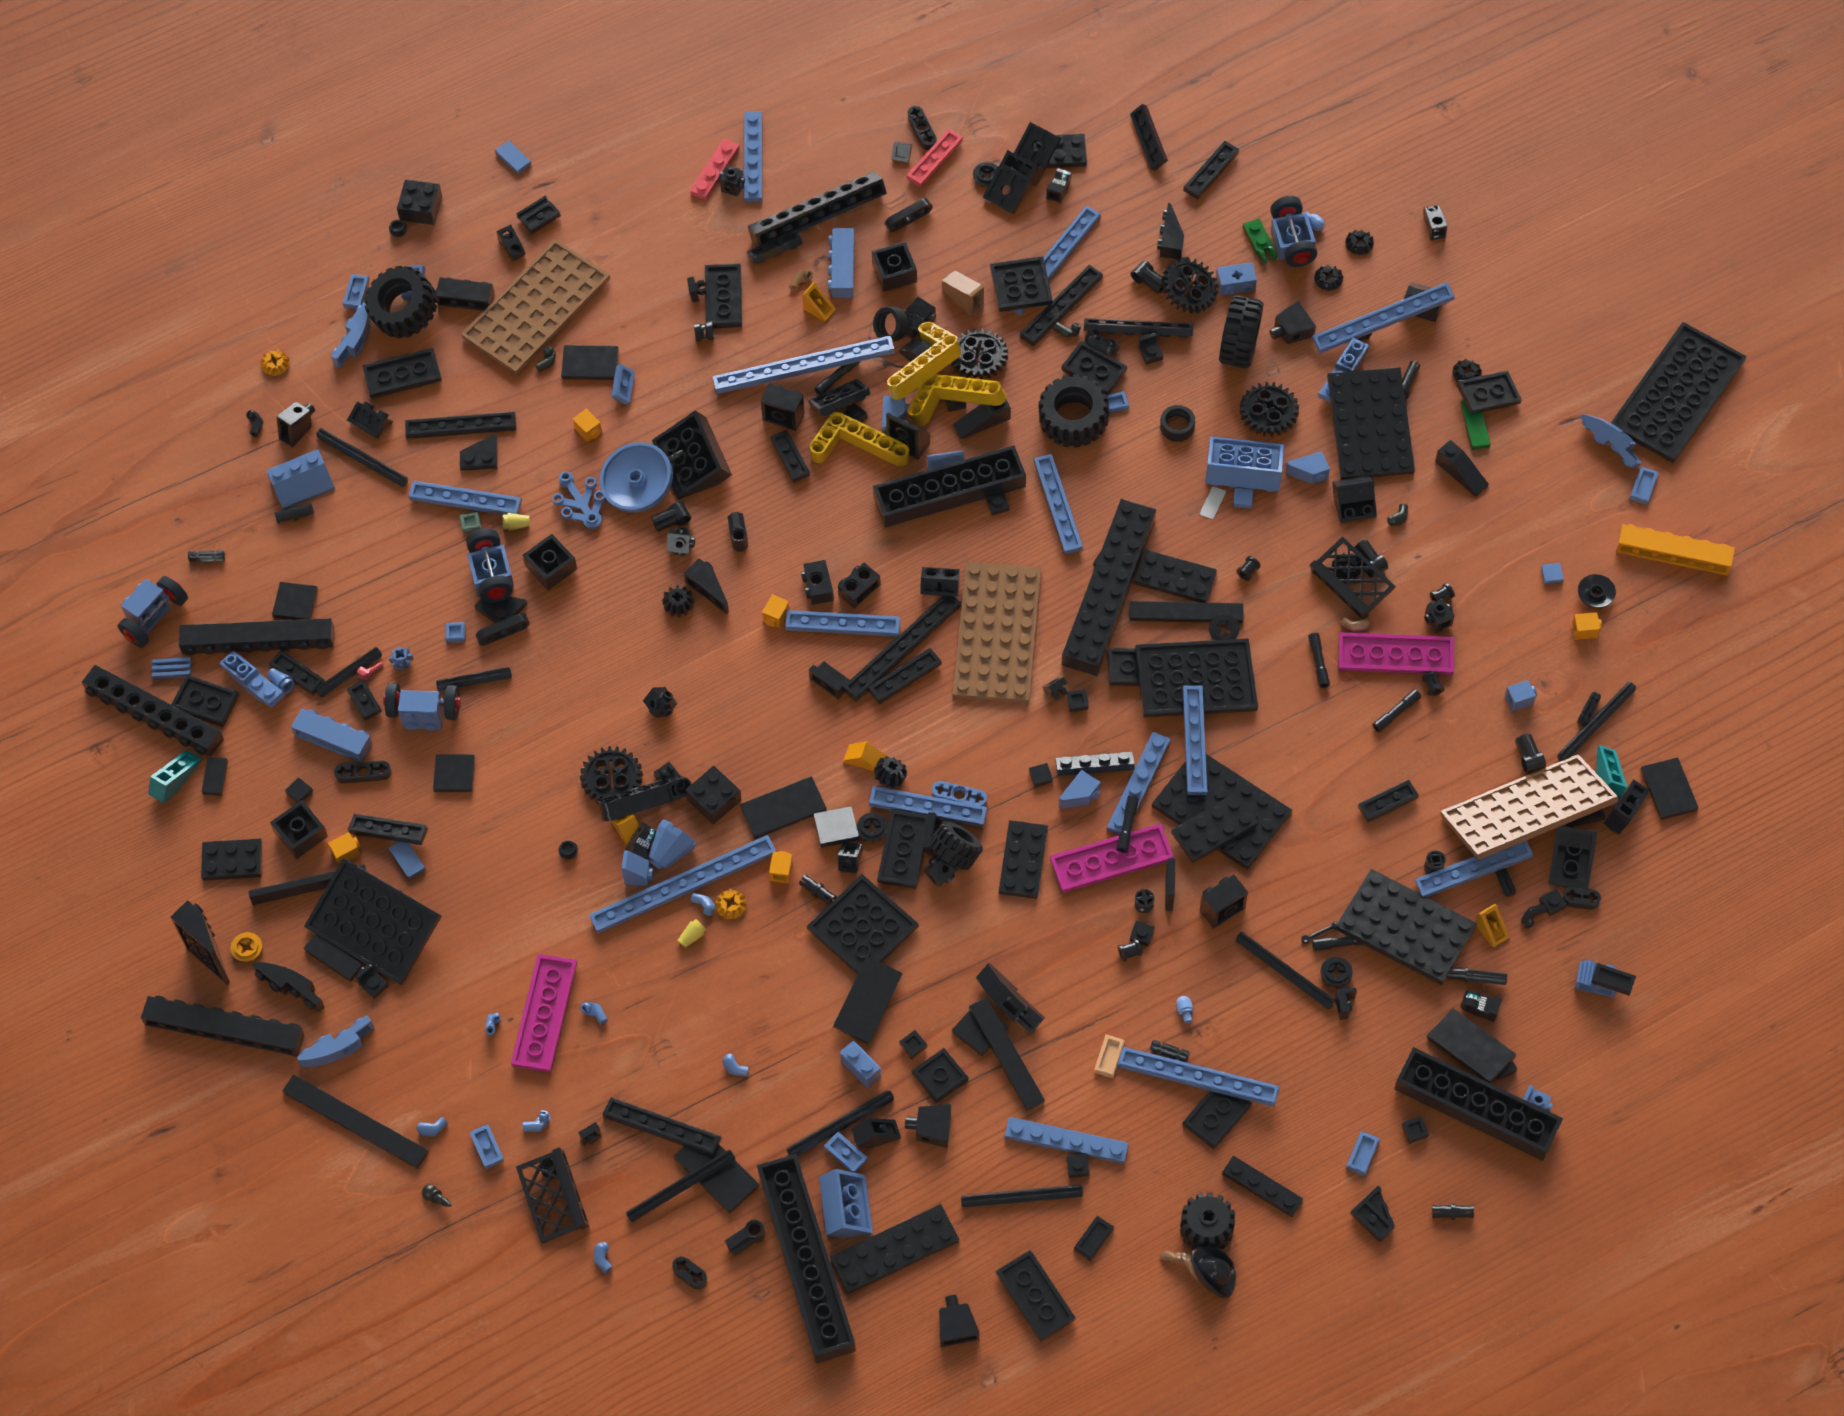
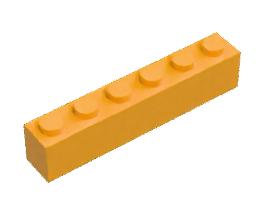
M1622 524L1616 552L1728 576L1732 567L1735 547H1730L1727 544L1711 543L1708 540L1692 539L1689 536L1673 535L1670 532L1654 531L1651 528L1645 529L1631 524Z

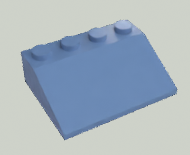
M1210 436L1205 483L1214 486L1225 485L1232 488L1244 487L1253 490L1262 489L1269 492L1279 491L1284 444Z

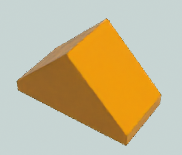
M815 282L802 295L803 309L822 321H826L836 310L835 306Z
M868 741L849 744L843 763L874 771L880 758H885L886 755Z
M631 814L611 821L627 846L633 833L639 826L635 816Z
M1493 904L1478 914L1476 927L1492 947H1496L1510 938L1497 904Z

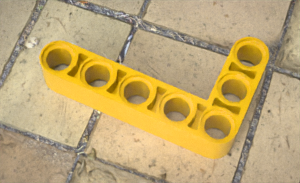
M932 322L921 324L918 328L921 339L931 347L887 380L891 397L895 400L905 398L961 355V349L955 335Z
M935 374L919 386L908 408V414L916 426L922 427L929 422L940 399L999 406L1006 401L1007 396L997 381Z
M834 412L828 417L810 444L811 459L815 463L824 462L840 438L896 466L903 467L909 462V448L906 444L840 412Z

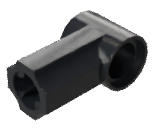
M1143 260L1130 273L1136 283H1144L1156 293H1162L1165 287L1161 286L1163 282L1161 280L1162 276L1154 271L1153 266L1148 261Z
M677 501L670 505L668 510L651 516L654 527L658 532L676 524L678 526L685 525L692 518L683 501Z
M732 512L727 516L732 548L735 551H744L748 547L743 513Z
M1362 540L1354 546L1381 573L1388 569L1386 559L1381 554L1378 555L1367 540ZM1365 570L1370 578L1374 577L1372 570Z
M1526 733L1515 739L1516 746L1522 757L1521 763L1525 773L1546 768L1544 755L1538 751L1531 734Z
M756 1219L750 1220L744 1228L724 1241L734 1257L765 1238L763 1224ZM753 1228L760 1229V1232L758 1234H750Z

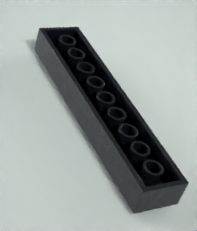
M1120 499L1062 653V666L1098 676L1153 528L1156 509Z
M793 1154L757 1165L760 1182L815 1362L820 1363L856 1352L855 1341L797 1155Z

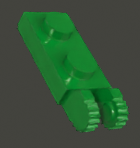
M1260 218L1243 223V229L1262 264L1267 263L1265 252L1269 253L1272 260H1276L1277 253Z

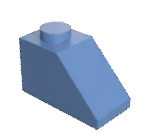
M883 396V434L887 435V413L904 421L905 414L909 415V404L906 403V398L895 400L891 396Z
M1322 451L1288 461L1286 473L1310 484L1321 483L1329 479L1330 467Z
M1081 770L1060 796L1059 807L1063 809L1089 805L1092 800H1096L1101 794V782Z
M624 850L621 869L625 885L648 887L649 880L653 879V868L650 867L649 860Z

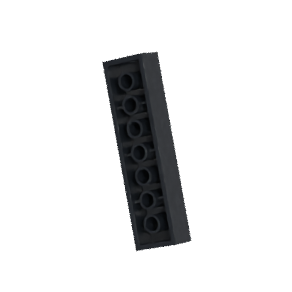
M1013 445L874 485L873 497L884 527H889L986 499L990 495L1026 487V473Z
M1414 1047L1394 1087V1090L1544 1161L1563 1120L1560 1116Z

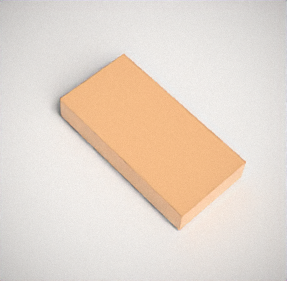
M1105 1035L1094 1073L1109 1078L1114 1077L1125 1040Z

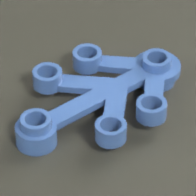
M567 471L562 472L559 475V484L563 488H568L575 500L566 499L562 494L557 493L552 497L553 504L555 506H567L561 510L563 519L581 521L589 529L598 528L602 522L599 511L606 498L603 491H596L594 493L595 503L592 510L588 507L592 492L597 486L596 479L588 477L585 480L586 489L582 497L574 485L573 475ZM571 508L580 509L584 514L574 513Z

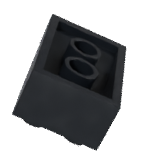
M890 413L886 414L887 436L906 444L909 448V456L919 460L930 444V434L908 421H904Z
M1566 826L1557 827L1548 884L1589 888L1597 831Z

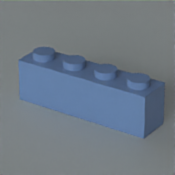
M832 228V235H829V246H832V250H829L828 255L832 265H828V276H831V280H828V291H831L832 298H853L854 228Z
M302 708L291 726L294 736L358 762H363L372 746L370 735L363 730L357 731L346 723H337L333 718L320 716L311 709L305 710Z

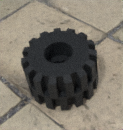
M1207 1192V1196L1203 1197L1202 1193L1196 1194V1200L1191 1197L1187 1205H1184L1181 1215L1180 1233L1181 1237L1185 1236L1184 1242L1187 1246L1192 1244V1250H1195L1200 1245L1214 1246L1218 1249L1221 1246L1224 1249L1228 1245V1241H1231L1235 1225L1234 1209L1230 1210L1231 1204L1228 1200L1225 1203L1223 1202V1196L1218 1194L1217 1198L1212 1197V1192Z

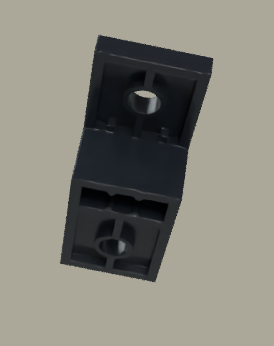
M1030 122L1014 153L1007 150L983 198L1014 214L1030 183L1037 186L1062 138ZM1040 141L1042 146L1039 150L1035 151L1033 148L1034 143ZM1009 185L1011 188L1010 193L1004 195L1002 190L1004 186Z

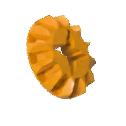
M278 349L276 351L270 350L269 353L264 354L263 358L260 359L261 369L264 373L271 376L280 375L288 369L290 364L289 357L285 352H280ZM273 358L277 361L276 367L275 364H273L272 362Z
M732 889L722 891L717 896L715 902L718 914L727 919L738 918L745 912L747 906L745 896L739 890L735 891ZM734 898L735 906L731 905L728 907L726 901H731Z
M245 932L233 939L230 949L237 961L247 963V961H254L257 956H260L263 946L261 939L256 934ZM250 944V948L252 949V951L246 950L244 952L242 946H248Z

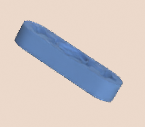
M937 781L932 786V796L936 798L984 807L987 804V795L982 790L944 781ZM940 788H943L944 791H942L941 794H938V790H940ZM949 790H951V797L948 796ZM961 791L965 794V797L956 799L954 794ZM968 794H971V798L967 801ZM977 797H981L979 803L975 802V799H977Z

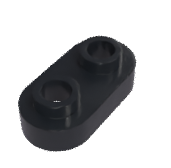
M1095 331L1086 334L1084 342L1111 355L1118 354L1120 346L1117 344V341L1101 337L1100 333Z

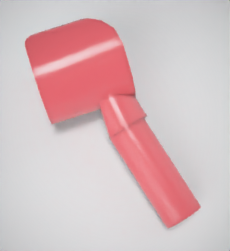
M380 662L368 670L361 666L357 670V676L366 681L370 678L371 673L383 666V663Z

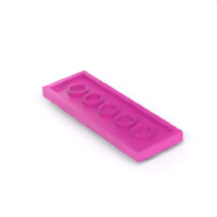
M1339 632L1338 670L1416 674L1437 671L1441 675H1453L1454 637Z
M1162 824L1131 832L1127 853H1121L1116 850L1119 836L1050 856V862L1062 893L1167 862L1168 858L1174 859Z
M538 954L511 1061L512 1067L551 1073L577 967V960Z

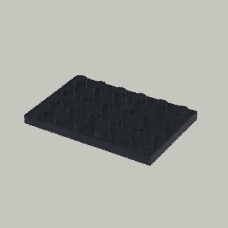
M1401 367L1328 373L1327 382L1340 479L1414 474L1415 467Z
M1249 638L1135 645L1143 717L1184 715L1183 686L1203 687L1204 714L1258 710Z
M1207 754V795H1187L1185 761L1152 802V807L1181 825L1237 792L1259 822L1258 826L1217 850L1248 870L1292 814V809Z
M343 858L304 927L365 964H371L375 970L403 985L442 915Z
M1371 869L1338 921L1335 930L1442 985L1476 928L1477 923L1427 897H1422L1421 894Z

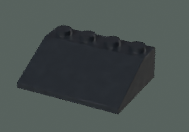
M696 410L652 440L653 444L660 448L667 457H670L677 451H684L682 456L671 464L673 469L671 485L677 499H682L717 486L732 476L707 417Z
M187 900L170 918L185 948L224 983L228 984L230 981L214 939L215 934L210 930L211 926L206 922L208 919L198 904L195 903L193 905Z

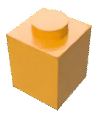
M587 408L572 419L574 429L587 442L596 439L602 432L601 422Z
M772 594L762 611L763 621L768 626L780 628L786 618L787 610H790L789 601Z
M1597 613L1574 614L1572 628L1575 640L1598 638L1599 632L1602 631L1601 619L1598 620Z
M349 832L328 843L339 865L343 858L351 861L360 856L358 848L361 845L356 837H351Z
M786 851L773 852L769 870L770 881L790 883L793 866L792 854Z

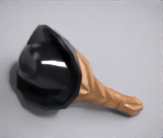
M1200 1245L1193 1250L1192 1254L1186 1252L1174 1253L1166 1250L1160 1255L1162 1260L1183 1264L1194 1279L1218 1297L1229 1298L1232 1294L1236 1281L1234 1262L1224 1251L1214 1246Z

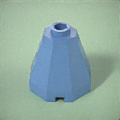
M665 819L658 826L649 854V858L652 860L650 863L659 870L661 867L667 869L690 853L697 845L689 835L681 829L673 827L674 825Z

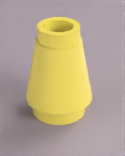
M507 513V515L502 516L503 530L512 531L530 527V518L525 515Z
M697 919L693 922L690 921L677 940L686 948L704 936L706 928Z

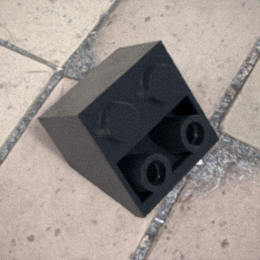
M1369 476L1332 481L1333 497L1340 523L1377 517L1374 481Z

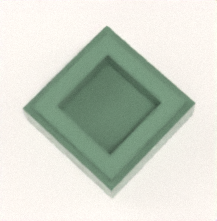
M478 512L460 515L463 534L481 529Z

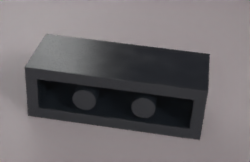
M439 277L436 289L437 305L484 311L493 302L495 294L493 284L475 282L467 279L458 280L450 277Z

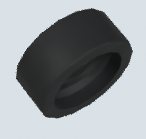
M883 307L876 312L873 319V329L878 338L891 336L892 341H898L907 332V316L900 308ZM890 313L893 314L896 320V327L891 335L887 333L885 328V320Z
M1182 405L1170 406L1161 415L1160 430L1169 440L1184 441L1192 436L1195 430V416L1188 407ZM1174 416H1180L1188 421V427L1183 430H1174L1167 425V420Z

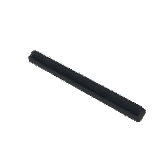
M323 428L317 431L318 439L396 484L404 487L408 483V478L339 437Z
M1627 682L1558 753V760L1563 761L1570 758L1635 691L1636 686L1632 682Z
M1240 932L1237 935L1236 942L1324 1007L1330 1009L1335 1004V999L1247 934Z
M887 1090L787 1147L788 1155H800L894 1100L892 1092Z
M727 1150L626 1212L628 1219L634 1222L735 1160L734 1154L731 1150Z
M1082 1185L962 1195L961 1205L962 1207H975L1082 1197L1083 1188Z

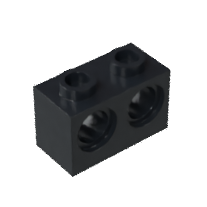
M864 562L860 566H856L847 578H843L839 582L838 595L855 609L881 585L880 575Z
M922 567L920 594L958 597L960 569Z

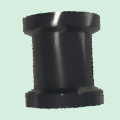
M1248 556L1242 567L1236 570L1238 576L1245 581H1249L1255 570L1261 567L1259 561L1252 556Z
M1444 583L1440 589L1429 594L1431 600L1436 602L1441 599L1445 601L1448 598L1452 599L1455 597L1454 590L1448 583Z
M1437 671L1428 672L1422 677L1423 682H1426L1428 687L1427 692L1429 696L1439 695L1445 690L1444 686L1440 684Z
M1136 938L1131 943L1117 946L1123 962H1126L1128 958L1143 955L1141 945Z

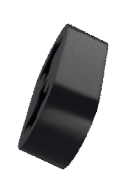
M1568 887L1562 896L1567 906L1589 910L1596 909L1601 901V895L1593 889ZM1569 894H1573L1574 900H1570ZM1589 896L1593 897V903H1590Z
M677 1257L673 1261L672 1268L677 1277L694 1289H702L706 1286L708 1279L703 1269L686 1257ZM685 1263L688 1272L684 1269L678 1271V1264L683 1265ZM692 1274H694L696 1277L702 1275V1282L697 1281L696 1283H694L695 1280Z

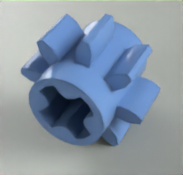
M399 646L397 649L391 650L393 656L389 657V661L393 663L394 669L399 668L404 671L405 668L411 667L410 660L414 658L412 654H409L408 647L404 649Z

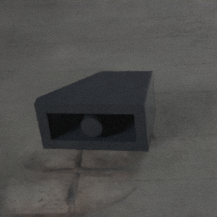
M911 340L899 350V353L911 362L931 346L923 340Z
M866 1118L851 1129L857 1147L873 1148L901 1138L895 1119Z

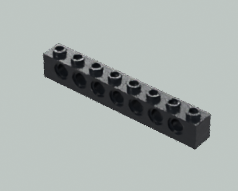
M873 171L747 226L751 240L761 249L887 194L883 178Z
M97 665L92 667L82 681L85 688L84 691L89 696L100 698L104 704L115 706L121 713H128L136 721L147 723L151 729L162 731L168 738H175L183 746L194 748L200 755L205 754L211 757L224 740L220 730Z

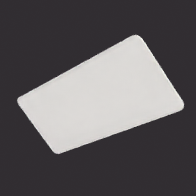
M1213 486L1201 509L1200 515L1214 519L1226 491Z

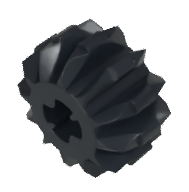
M677 585L676 589L669 587V592H664L662 604L664 605V610L669 612L671 617L674 614L680 617L682 613L687 616V610L692 611L694 598L692 597L691 590L687 591L685 586L680 589Z
M886 756L885 758H880L877 762L874 774L875 779L879 780V785L885 784L886 788L888 786L895 788L896 786H901L904 782L907 770L906 765L902 764L901 760Z

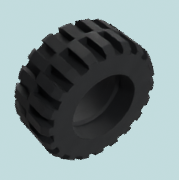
M395 266V269L388 268L386 272L378 274V278L376 280L373 279L371 287L367 289L366 294L368 296H365V310L370 320L383 333L390 337L395 336L396 338H403V336L407 338L412 336L413 333L418 334L421 332L420 330L423 327L426 328L429 325V320L432 321L434 317L433 312L437 310L435 303L438 302L436 290L420 271L415 268L412 269L410 266H404V268L402 266ZM413 291L412 298L405 308L397 312H390L391 304L397 296L404 292Z
M1238 295L1232 297L1219 352V361L1222 364L1245 369L1250 367L1264 304L1261 300Z
M1067 375L1062 376L1063 379L1061 380L1057 378L1053 381L1052 385L1048 384L1045 387V391L1040 396L1038 407L1042 431L1046 432V436L1049 439L1053 438L1054 443L1058 445L1063 443L1064 447L1074 445V448L1080 447L1081 444H1084V446L1089 445L1091 440L1096 441L1099 439V434L1102 435L1105 427L1108 425L1109 404L1105 390L1101 386L1098 387L1096 381H1089V377L1086 376L1080 378L1079 375H1073V377H1068ZM1071 402L1082 403L1091 410L1087 416L1079 420L1065 419L1057 411L1061 406Z

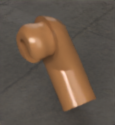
M811 270L797 272L789 288L796 291L801 283L812 279L813 272Z
M1344 617L1340 625L1352 633H1360L1369 628L1370 622L1367 619L1353 622Z

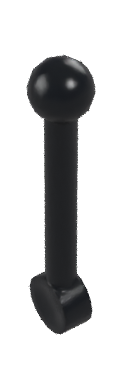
M1335 921L1330 926L1309 936L1303 935L1301 938L1302 943L1307 944L1310 939L1335 929L1338 922Z

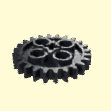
M1189 257L1185 261L1183 258H1180L1179 261L1174 260L1172 264L1170 263L1163 272L1161 286L1165 287L1162 293H1168L1166 299L1172 300L1171 305L1176 303L1177 310L1183 307V312L1189 309L1190 314L1194 310L1199 313L1201 309L1205 311L1215 301V296L1218 294L1216 289L1219 286L1215 284L1217 278L1211 277L1214 272L1207 271L1209 266L1202 267L1203 262L1197 264L1196 259L1191 262ZM1194 274H1196V278L1190 286V290L1187 292L1186 296L1183 297V294L1189 286L1191 279L1193 278Z
M975 328L974 333H971L970 330H967V335L961 333V338L957 337L961 355L951 362L955 372L960 371V376L966 374V378L973 376V379H976L977 376H980V379L983 380L984 376L990 379L991 373L996 376L997 370L1002 371V366H1006V361L1008 360V348L1006 342H1003V337L998 338V333L992 335L991 330L985 333L984 328H982L981 332H978ZM982 342L981 351L979 353V364L978 366H976L979 352V343Z
M1268 382L1265 383V386L1258 383V388L1252 386L1251 391L1246 390V395H1242L1239 414H1241V420H1245L1244 425H1250V431L1256 429V434L1262 431L1263 436H1266L1267 432H1269L1271 437H1273L1274 432L1280 435L1281 430L1286 433L1288 427L1292 429L1293 423L1297 422L1299 415L1298 399L1294 398V392L1288 394V387L1283 390L1282 384L1276 387L1275 382L1272 383V386H1269Z
M609 746L608 751L601 748V753L594 751V757L588 755L589 762H583L584 768L580 769L582 774L580 775L581 786L585 788L586 795L590 794L591 800L596 797L597 804L603 798L640 787L639 784L643 782L641 778L643 776L641 763H638V758H633L632 752L627 754L626 748L620 752L618 746L615 750H612L611 746ZM610 761H612V769H613V783H614V790H613V791L610 790V789H611V784H610V779H609V778H610V770H609V762H610ZM618 765H625L623 768H617ZM601 766H604V767H605V768L602 769V770H598V769H597V768H599V767H601ZM620 782H625L622 786L617 785ZM600 784H606L604 787H598Z

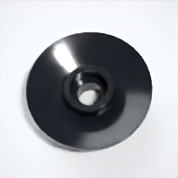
M1588 575L1578 585L1579 598L1584 604L1592 608H1604L1610 605L1616 595V588L1613 582L1603 575Z

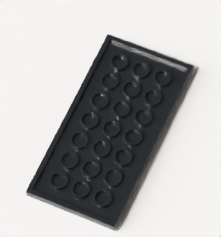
M1682 322L1611 423L1626 433L1634 442L1674 463L1741 368L1747 356Z

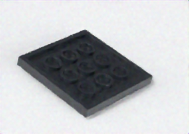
M862 874L807 925V930L858 974L866 956L883 962L919 927V924Z

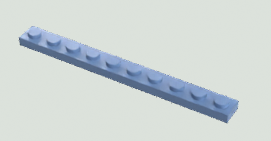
M886 336L713 376L716 392L720 394L894 354L895 351L891 336Z
M766 835L591 913L589 917L597 934L769 858L773 852H776V849L769 836Z

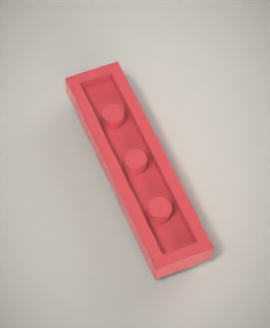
M948 129L907 174V180L921 188L963 142V137Z
M726 139L722 140L691 188V195L705 201L708 199L719 182L720 172L724 171L726 165H730L739 151L738 144Z

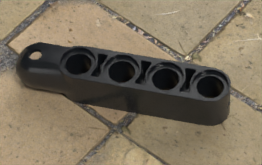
M678 776L672 779L659 780L603 798L598 801L603 821L616 820L686 797L685 790L692 783L687 777Z

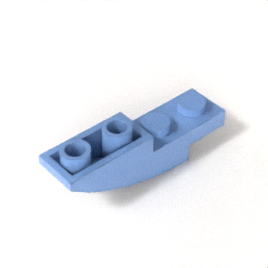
M365 301L362 305L358 306L353 317L348 319L345 326L347 334L331 354L333 365L339 369L349 356L357 358L366 343L371 320L365 310Z
M1352 338L1337 361L1332 373L1357 371L1369 345ZM1326 381L1318 397L1330 403L1328 382Z
M1586 414L1580 416L1583 420V426L1595 434L1593 436L1594 439L1603 445L1611 443V448L1617 454L1620 453L1623 457L1622 461L1627 467L1638 468L1642 464L1631 450L1636 443L1621 429L1595 416Z
M232 651L219 663L237 683L260 703L264 702L272 708L285 697L282 690L262 676L253 665L236 652Z
M367 1015L357 1019L353 1026L341 1031L335 1039L330 1033L327 1036L320 1037L316 1044L304 1049L299 1054L297 1060L300 1066L307 1068L325 1065L355 1052L363 1046L360 1039L374 1029L371 1019Z

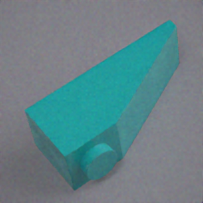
M1599 745L1597 748L1596 774L1618 796L1619 800L1627 789V784L1616 750Z
M185 750L150 777L148 795L162 803L166 802L177 793L201 763L202 758Z

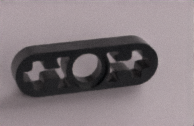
M912 106L907 112L908 121L921 147L925 150H930L937 142L936 135L922 108ZM923 125L926 126L927 129L924 131H920L917 129V127Z
M923 198L888 217L885 221V226L890 232H895L928 214L932 210L933 205L927 198Z
M520 613L479 630L475 636L480 645H488L526 629L530 622L525 613Z
M386 761L343 763L336 766L334 770L335 777L340 783L381 781L388 779L392 773L390 765ZM382 767H384L385 770L383 771V773H380L379 771ZM361 768L368 769L366 775H358V771ZM346 770L345 776H341L342 771Z

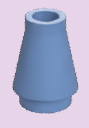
M275 668L268 671L267 677L283 693H289L293 689L294 681L292 677Z

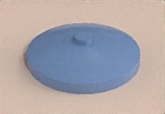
M635 442L624 445L614 451L605 461L600 473L601 491L604 492L606 500L620 511L637 513L648 510L657 505L668 493L673 479L672 465L666 454L653 444Z

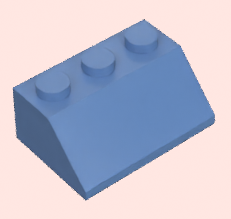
M318 449L266 470L269 481L283 510L335 489Z
M839 1169L820 1176L826 1236L848 1238L872 1234L873 1229L866 1176Z

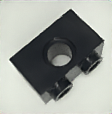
M826 560L803 564L804 571L801 572L803 583H807L805 594L807 599L810 598L811 604L816 605L834 601L833 588Z

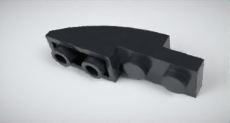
M255 962L253 964L255 976L261 981L266 980L270 983L269 987L276 993L280 991L283 995H286L290 992L295 998L300 997L303 999V1003L310 1010L314 1008L320 1012L325 1007L322 999L313 993L316 990L313 982L305 976L276 964Z
M990 963L976 976L980 985L998 1007L1011 1020L1020 1023L1030 1034L1045 1019L1041 1013L1017 992L1018 989Z

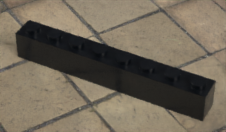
M332 618L180 625L179 647L182 654L194 655L196 653L213 654L218 652L229 654L232 651L249 653L252 651L269 652L271 650L288 651L290 649L307 650L309 648L327 649L328 647H334V624Z
M148 996L141 1015V1020L146 1026L297 1057L304 1038L302 1028L295 1023L283 1024L276 1019L263 1020L256 1015L249 1017L237 1011H232L231 1013L224 1012L217 1007L210 1009L197 1003L193 1005L186 1004L178 999L170 1001L162 996Z

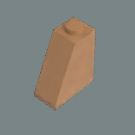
M957 271L947 274L942 279V291L969 317H972L984 308V287Z

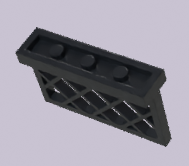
M1343 536L1317 561L1314 560L1310 564L1311 571L1361 619H1366L1369 616L1368 613L1396 588L1387 577ZM1344 544L1348 547V554H1337V548ZM1327 558H1334V567H1326L1323 562ZM1337 558H1348V567H1337ZM1350 558H1359L1361 566L1350 567ZM1348 570L1347 579L1337 578V571ZM1350 570H1361V579H1350ZM1364 570H1372L1374 572V579H1363ZM1350 583H1361V592H1352L1350 590ZM1363 583H1374V592H1363ZM1377 583H1386L1389 586L1385 591H1377ZM1363 595H1374V601L1367 606L1363 602Z
M560 1147L556 1148L549 1154L516 1166L542 1244L580 1228L583 1230L590 1227L563 1149ZM552 1158L554 1166L551 1172L541 1169L544 1161ZM528 1167L536 1169L531 1180L525 1178L523 1169ZM540 1171L549 1175L544 1186L535 1182ZM552 1177L560 1181L557 1191L547 1188ZM533 1184L542 1188L538 1199L530 1195ZM546 1190L555 1194L550 1205L541 1201ZM558 1196L566 1199L567 1203L563 1211L554 1207ZM540 1203L549 1207L544 1218L536 1213ZM552 1209L561 1212L557 1224L547 1220ZM565 1215L572 1217L573 1226L568 1228L560 1226ZM545 1223L554 1225L555 1228L552 1234L544 1237L542 1230Z

